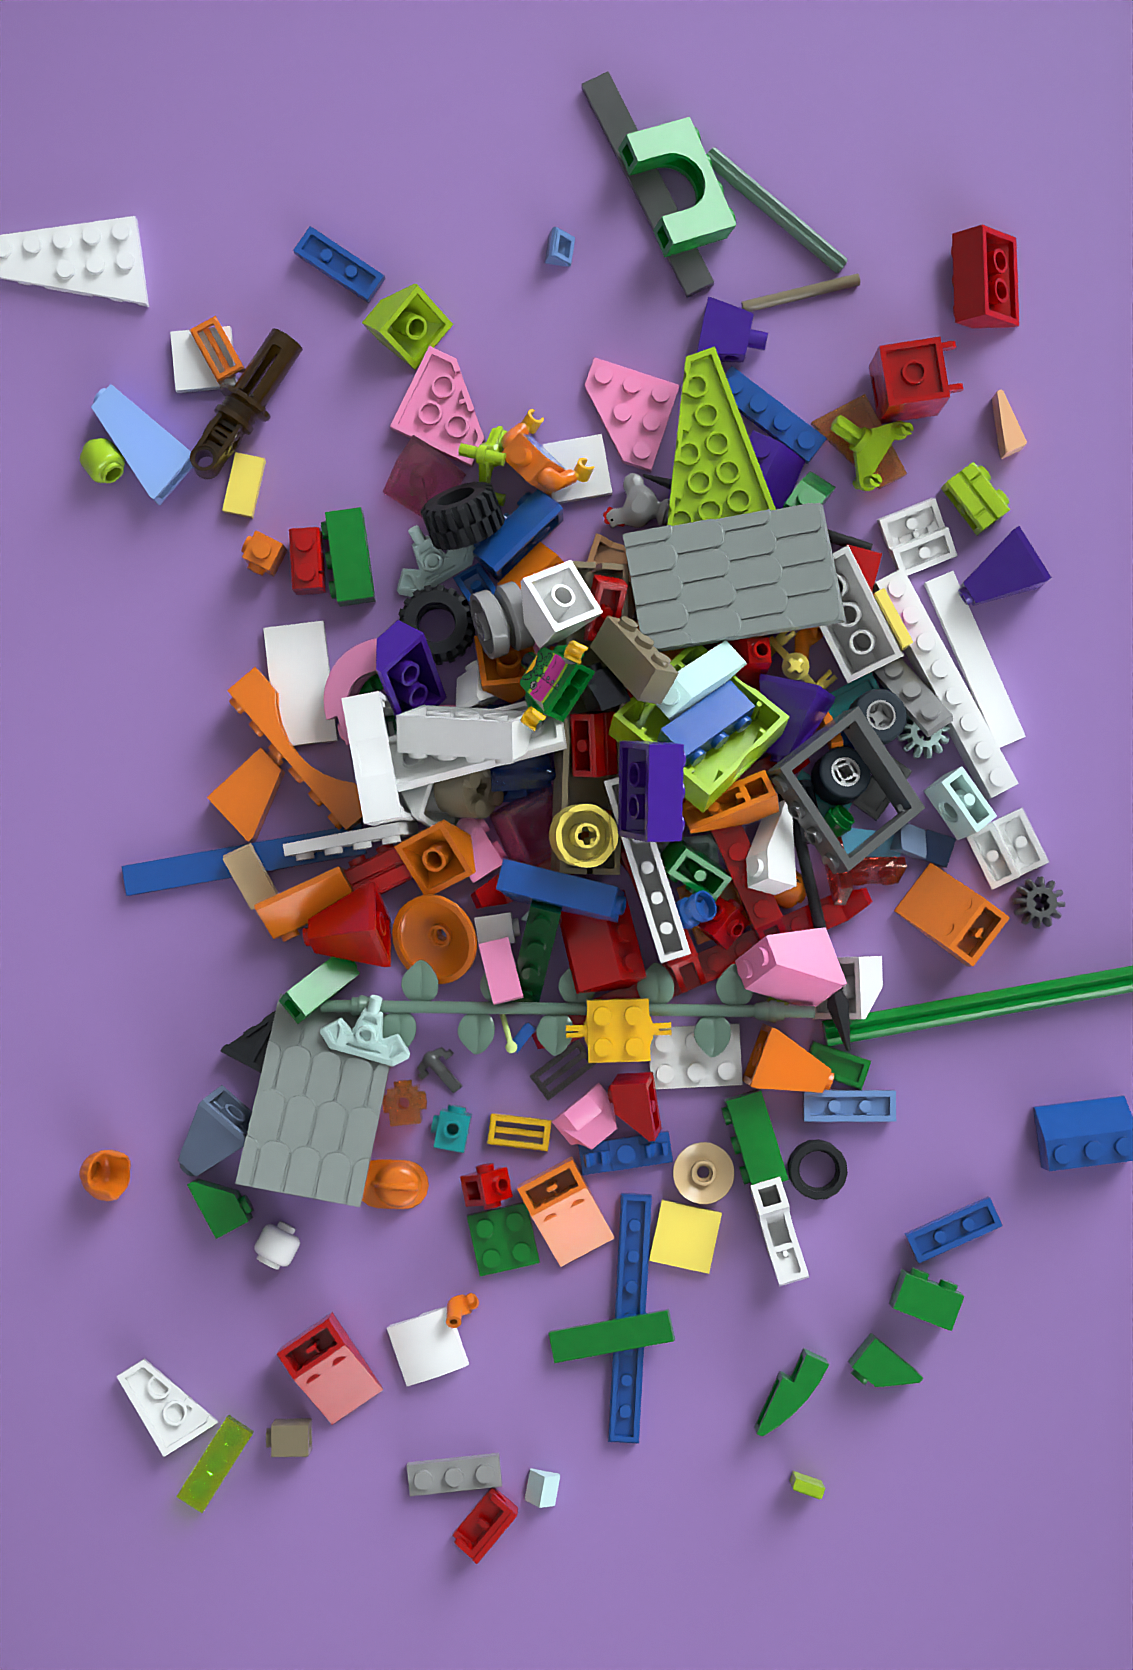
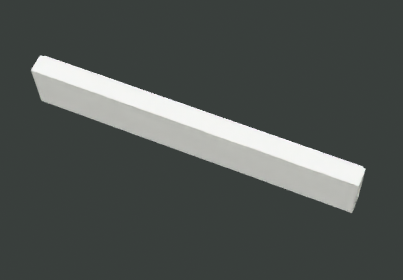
M954 571L925 582L924 586L975 703L999 748L1026 737L969 605L964 603L958 593L961 587Z

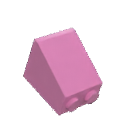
M826 927L767 935L735 960L738 975L746 990L795 1005L816 1007L847 984Z

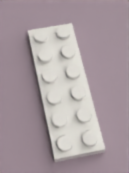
M526 701L496 709L526 711L528 708ZM544 714L546 719L538 723L535 732H532L526 754L515 759L514 762L567 749L564 722ZM397 735L388 737L398 792L502 765L496 764L495 759H485L484 762L473 763L467 762L466 757H456L455 760L448 761L438 760L437 755H428L427 758L414 759L409 757V753H397Z

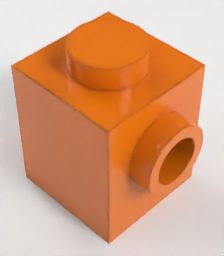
M255 530L253 536L249 535L246 538L241 552L244 553L242 558L248 564L247 569L260 576L267 573L273 577L288 551L283 543Z

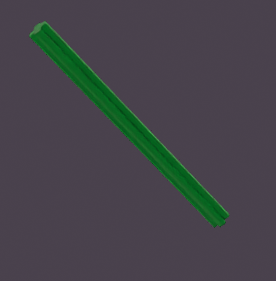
M1133 965L869 1012L866 1019H849L850 1042L1133 992ZM833 1019L822 1021L826 1046L843 1044Z

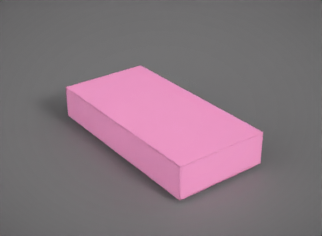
M505 937L478 944L493 1005L524 998L509 938Z

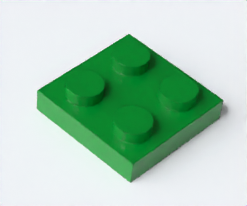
M524 1202L467 1215L480 1276L540 1263L530 1213Z

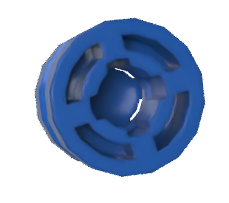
M704 890L675 902L684 929H691L700 924V922L712 920L717 913L715 900Z

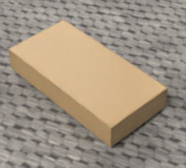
M251 843L223 855L225 865L251 910L255 909V904L279 894Z

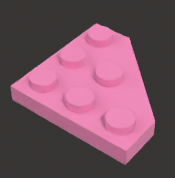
M429 346L390 428L469 467H473L476 459L458 456L459 446L463 443L479 447L480 444L485 442V438L456 358Z
M594 357L585 383V390L613 441L622 463L651 472L680 385Z

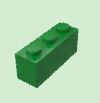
M362 508L325 512L326 521L321 522L323 539H329L330 551H325L327 569H333L334 581H329L331 598L337 599L340 607L376 602L365 517Z
M756 1089L724 1099L726 1107H722L721 1111L726 1126L732 1124L735 1136L730 1137V1141L735 1155L741 1154L744 1166H740L739 1170L744 1185L749 1183L754 1185L780 1177L782 1182L789 1180L762 1091Z

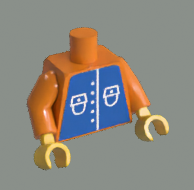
M530 409L522 422L515 425L502 437L501 444L504 449L502 453H506L505 461L529 484L548 495L576 483L577 480L587 482L594 470V466H585L587 463L586 458H579L574 470H567L529 435V433H536L544 421V418L536 420L532 417L535 412L534 409Z

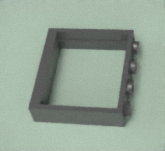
M859 706L843 711L766 772L774 784L775 791L782 796L788 805V812L794 819L798 820L805 831L806 839L816 847L822 856L823 864H827L833 874L850 871L925 809V806ZM841 731H844L898 813L849 854L846 853L792 772L793 769Z

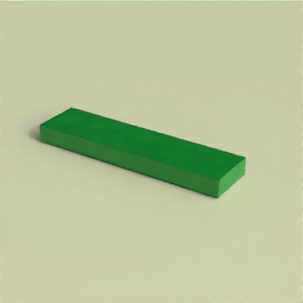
M669 1309L548 1332L554 1363L675 1341Z

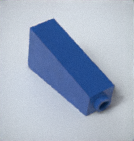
M503 859L496 889L513 901L531 904L532 900L562 907L564 912L612 922H618L619 915H623L625 911V893L617 886Z

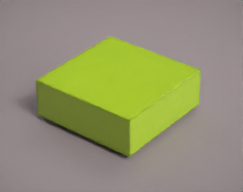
M792 1471L789 1481L794 1491L819 1500L822 1499L825 1487L821 1480Z

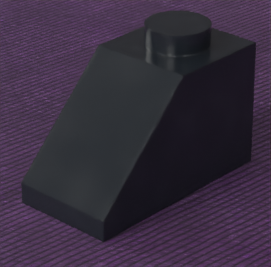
M601 662L586 666L595 671V674L582 692V698L587 711H604L631 701L622 682L607 666L602 667Z

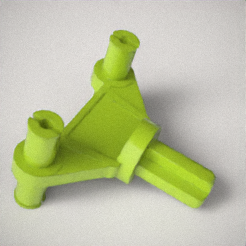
M838 415L833 420L830 429L850 443L849 449L854 452L856 477L852 484L855 489L871 491L875 487L880 486L879 483H882L881 476L873 473L894 440H902L907 435L912 434L911 431L913 432L914 427L911 423L895 421L868 429L863 427L860 429L843 415Z
M502 426L492 428L487 442L480 444L479 447L463 443L459 446L458 456L476 459V463L479 464V482L490 483L494 467L504 466L506 453H502L501 440L508 431L504 430ZM495 492L499 505L503 507L506 501V494Z

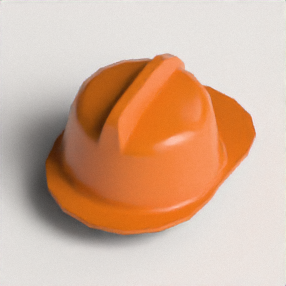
M392 1159L371 1160L362 1201L368 1206L382 1209L413 1208L420 1204L427 1195L429 1187L427 1174L421 1166L412 1161Z

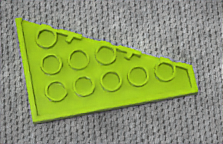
M715 346L686 356L667 525L675 526L768 509L776 510Z

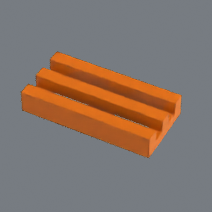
M216 316L189 330L219 385L224 383L225 379L235 377L236 373L244 372L245 368ZM215 326L235 362V366H229L209 327ZM204 331L225 369L224 372L220 373L198 333Z

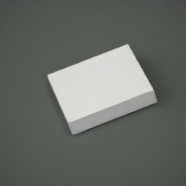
M222 327L233 346L231 327ZM209 328L229 366H235V362L216 328ZM189 330L170 332L175 390L177 393L218 390L224 383L234 387L237 382L236 374L235 377L227 378L224 380V383L219 385ZM204 331L198 333L220 373L224 372L225 369Z
M602 434L543 444V447L567 470H574L579 458L587 459L586 467L594 466V470L587 482L577 480L576 483L552 492L551 496L554 501L563 504L612 495Z

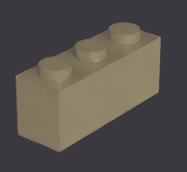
M607 616L590 648L638 701L661 705L679 674L670 664V658L653 646L654 641L637 629L638 624L634 620L622 616L621 619Z

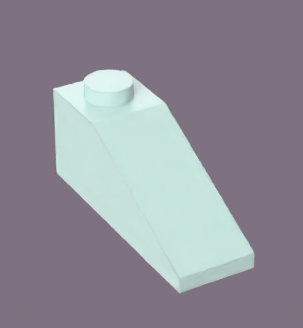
M725 640L679 670L677 678L661 705H656L673 721L725 684L747 663Z

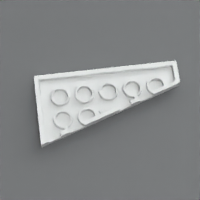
M135 216L0 235V279L15 281L29 286L30 284L43 286L46 289L84 296L110 298L112 301L138 303L140 306L149 307L138 221Z

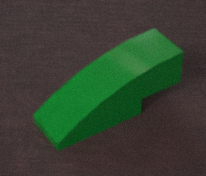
M803 1348L791 1376L779 1371L754 1426L757 1435L763 1437L779 1427L808 1400L829 1366L826 1358Z

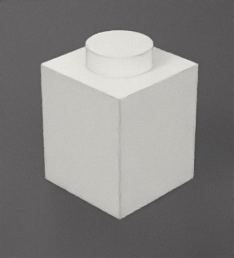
M511 912L474 918L478 944L505 937L509 938L510 943H516L515 937L521 936L518 918H512Z

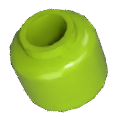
M109 439L89 440L85 443L80 453L79 461L81 466L95 482L113 483L122 476L125 459L119 449Z

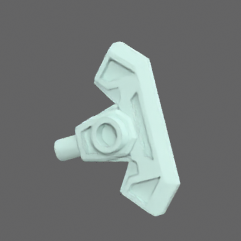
M418 525L413 526L408 530V533L414 541L412 548L419 569L403 568L397 592L400 595L412 597V592L417 589L420 592L425 589L424 586L431 585L432 588L436 587L437 584H441L472 565L474 558L472 551L475 547L471 545L461 549L447 550L444 553L441 549H436L433 546L431 538L428 535L424 536Z
M377 995L370 996L368 1008L363 1009L353 1030L342 1017L320 1030V1034L330 1049L389 1066H395L410 1057V1052L399 1034L383 1038V1013L380 1012L383 998Z

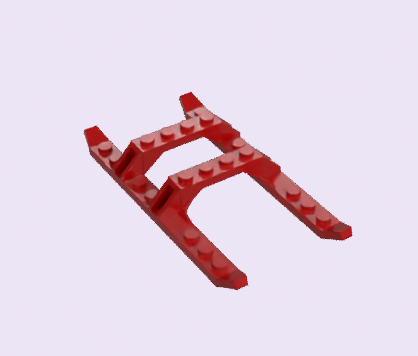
M770 756L754 762L736 781L762 770L767 772L777 763L770 761ZM809 758L792 770L794 775L810 763ZM743 825L710 830L709 832L717 845L729 875L732 877V882L750 922L751 930L742 933L728 950L717 944L697 953L688 930L684 929L691 954L662 963V966L667 969L674 983L673 997L719 978L731 964H736L735 960L767 935L814 929L809 904L782 916L774 895L748 888L746 857L751 843ZM621 838L620 864L627 871L640 899ZM551 852L524 864L551 870ZM499 875L490 879L471 894L476 909L514 902L496 889ZM867 888L833 893L820 899L827 930L848 921L873 902ZM636 983L629 988L612 990L594 999L641 997ZM587 1015L567 1016L571 1019L573 1025H584ZM536 1032L533 1033L532 1038L537 1049H544L537 1038ZM583 1037L572 1038L571 1042L576 1041V1040H578V1039H580V1038H583Z

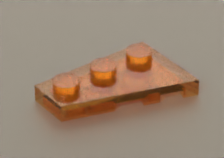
M865 394L811 422V425L825 436L826 440L854 466V452L849 449L850 443L838 436L830 428L833 420L838 415H843L860 429L863 427L870 429L882 426ZM892 444L873 473L879 474L882 478V483H879L880 486L877 487L879 490L907 475Z

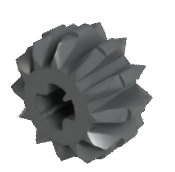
M1037 877L1035 883L1030 878L1024 880L1026 889L1021 886H1017L1015 889L1021 895V898H1012V903L1020 904V908L1015 909L1014 914L1022 915L1024 913L1025 915L1021 923L1027 925L1032 920L1033 928L1036 929L1040 928L1042 922L1046 927L1052 926L1051 917L1060 919L1062 916L1056 910V907L1060 908L1066 905L1063 901L1057 902V897L1062 896L1063 891L1056 890L1053 892L1052 890L1056 884L1055 881L1051 880L1045 885L1044 877ZM1035 897H1042L1040 902L1044 905L1043 908H1034L1036 906V902L1033 900Z

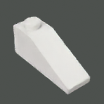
M784 800L778 803L779 812L761 819L746 857L748 888L772 895H777L797 886L793 820L788 812V805Z

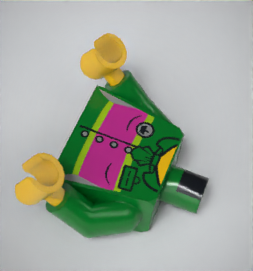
M572 640L568 645H557L553 650L542 647L537 655L534 652H528L523 656L521 666L526 672L520 679V685L526 692L525 700L528 708L521 717V722L535 732L537 724L546 719L544 714L564 722L595 674L594 670L581 664V659L584 656V652L588 650V647Z

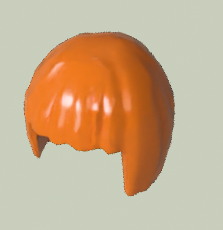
M100 1150L90 1154L83 1161L79 1170V1178L84 1189L92 1197L101 1201L119 1199L130 1182L131 1163L129 1157L116 1150Z

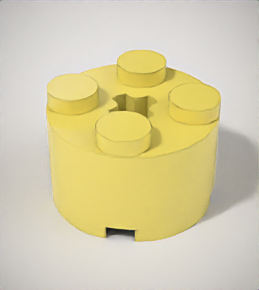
M574 804L562 809L554 816L549 830L550 845L559 860L569 865L584 868L595 867L603 864L615 850L618 843V828L611 815L599 806L593 804ZM582 829L589 832V837L584 838V842L578 839V833H581Z

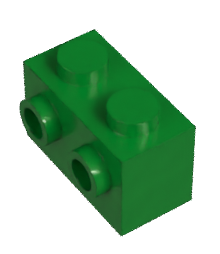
M684 840L669 842L660 854L667 878L675 883L678 880L681 881L692 894L704 890L716 901L732 880V877L719 863Z
M913 1267L910 1272L901 1269L889 1301L890 1306L895 1310L952 1331L965 1297L957 1290L958 1285L945 1279H940L939 1283L928 1279V1273Z

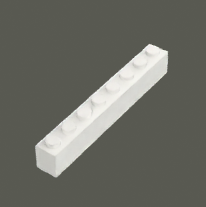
M902 568L875 582L873 594L885 588L913 640V643L904 651L917 676L953 715V721L948 724L950 730L947 732L983 797L986 800L993 798L1019 784L904 569Z

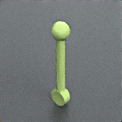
M499 1014L507 1041L505 1049L509 1053H514L517 1050V1044L512 1040L506 1014Z

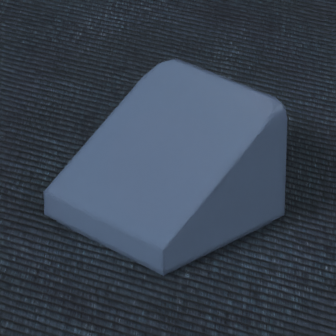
M907 823L894 834L890 850L914 859H926L925 830Z

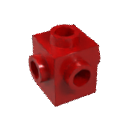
M719 896L715 901L717 907L716 916L707 922H700L697 927L709 939L725 950H728L750 922L742 914L745 909L732 898L726 901Z
M487 1163L476 1166V1172L460 1176L466 1207L483 1206L484 1210L502 1206V1200L513 1197L507 1167L494 1168V1163Z

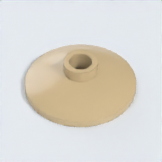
M699 1142L689 1145L681 1151L674 1163L673 1179L678 1191L686 1199L697 1204H710L722 1199L729 1192L734 1181L735 1173L731 1158L726 1151L713 1143ZM702 1166L707 1167L709 1170L706 1177H699L697 1174V1170Z

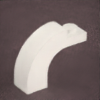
M777 1177L750 1185L755 1211L779 1287L809 1278L793 1227L790 1206L781 1178Z

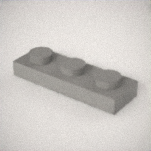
M901 657L873 671V676L883 688L899 697L904 704L907 715L927 737H930L953 721L951 712Z
M499 1453L407 1463L410 1496L502 1487Z

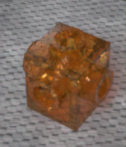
M411 1079L394 1081V1087L387 1089V1095H384L382 1105L383 1112L389 1113L390 1126L420 1124L423 1122L422 1110L427 1109L426 1091H420V1084L412 1085ZM400 1099H408L409 1106H403Z

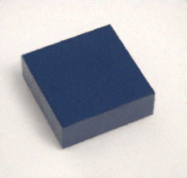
M926 829L927 855L926 859L920 860L947 868L956 839Z

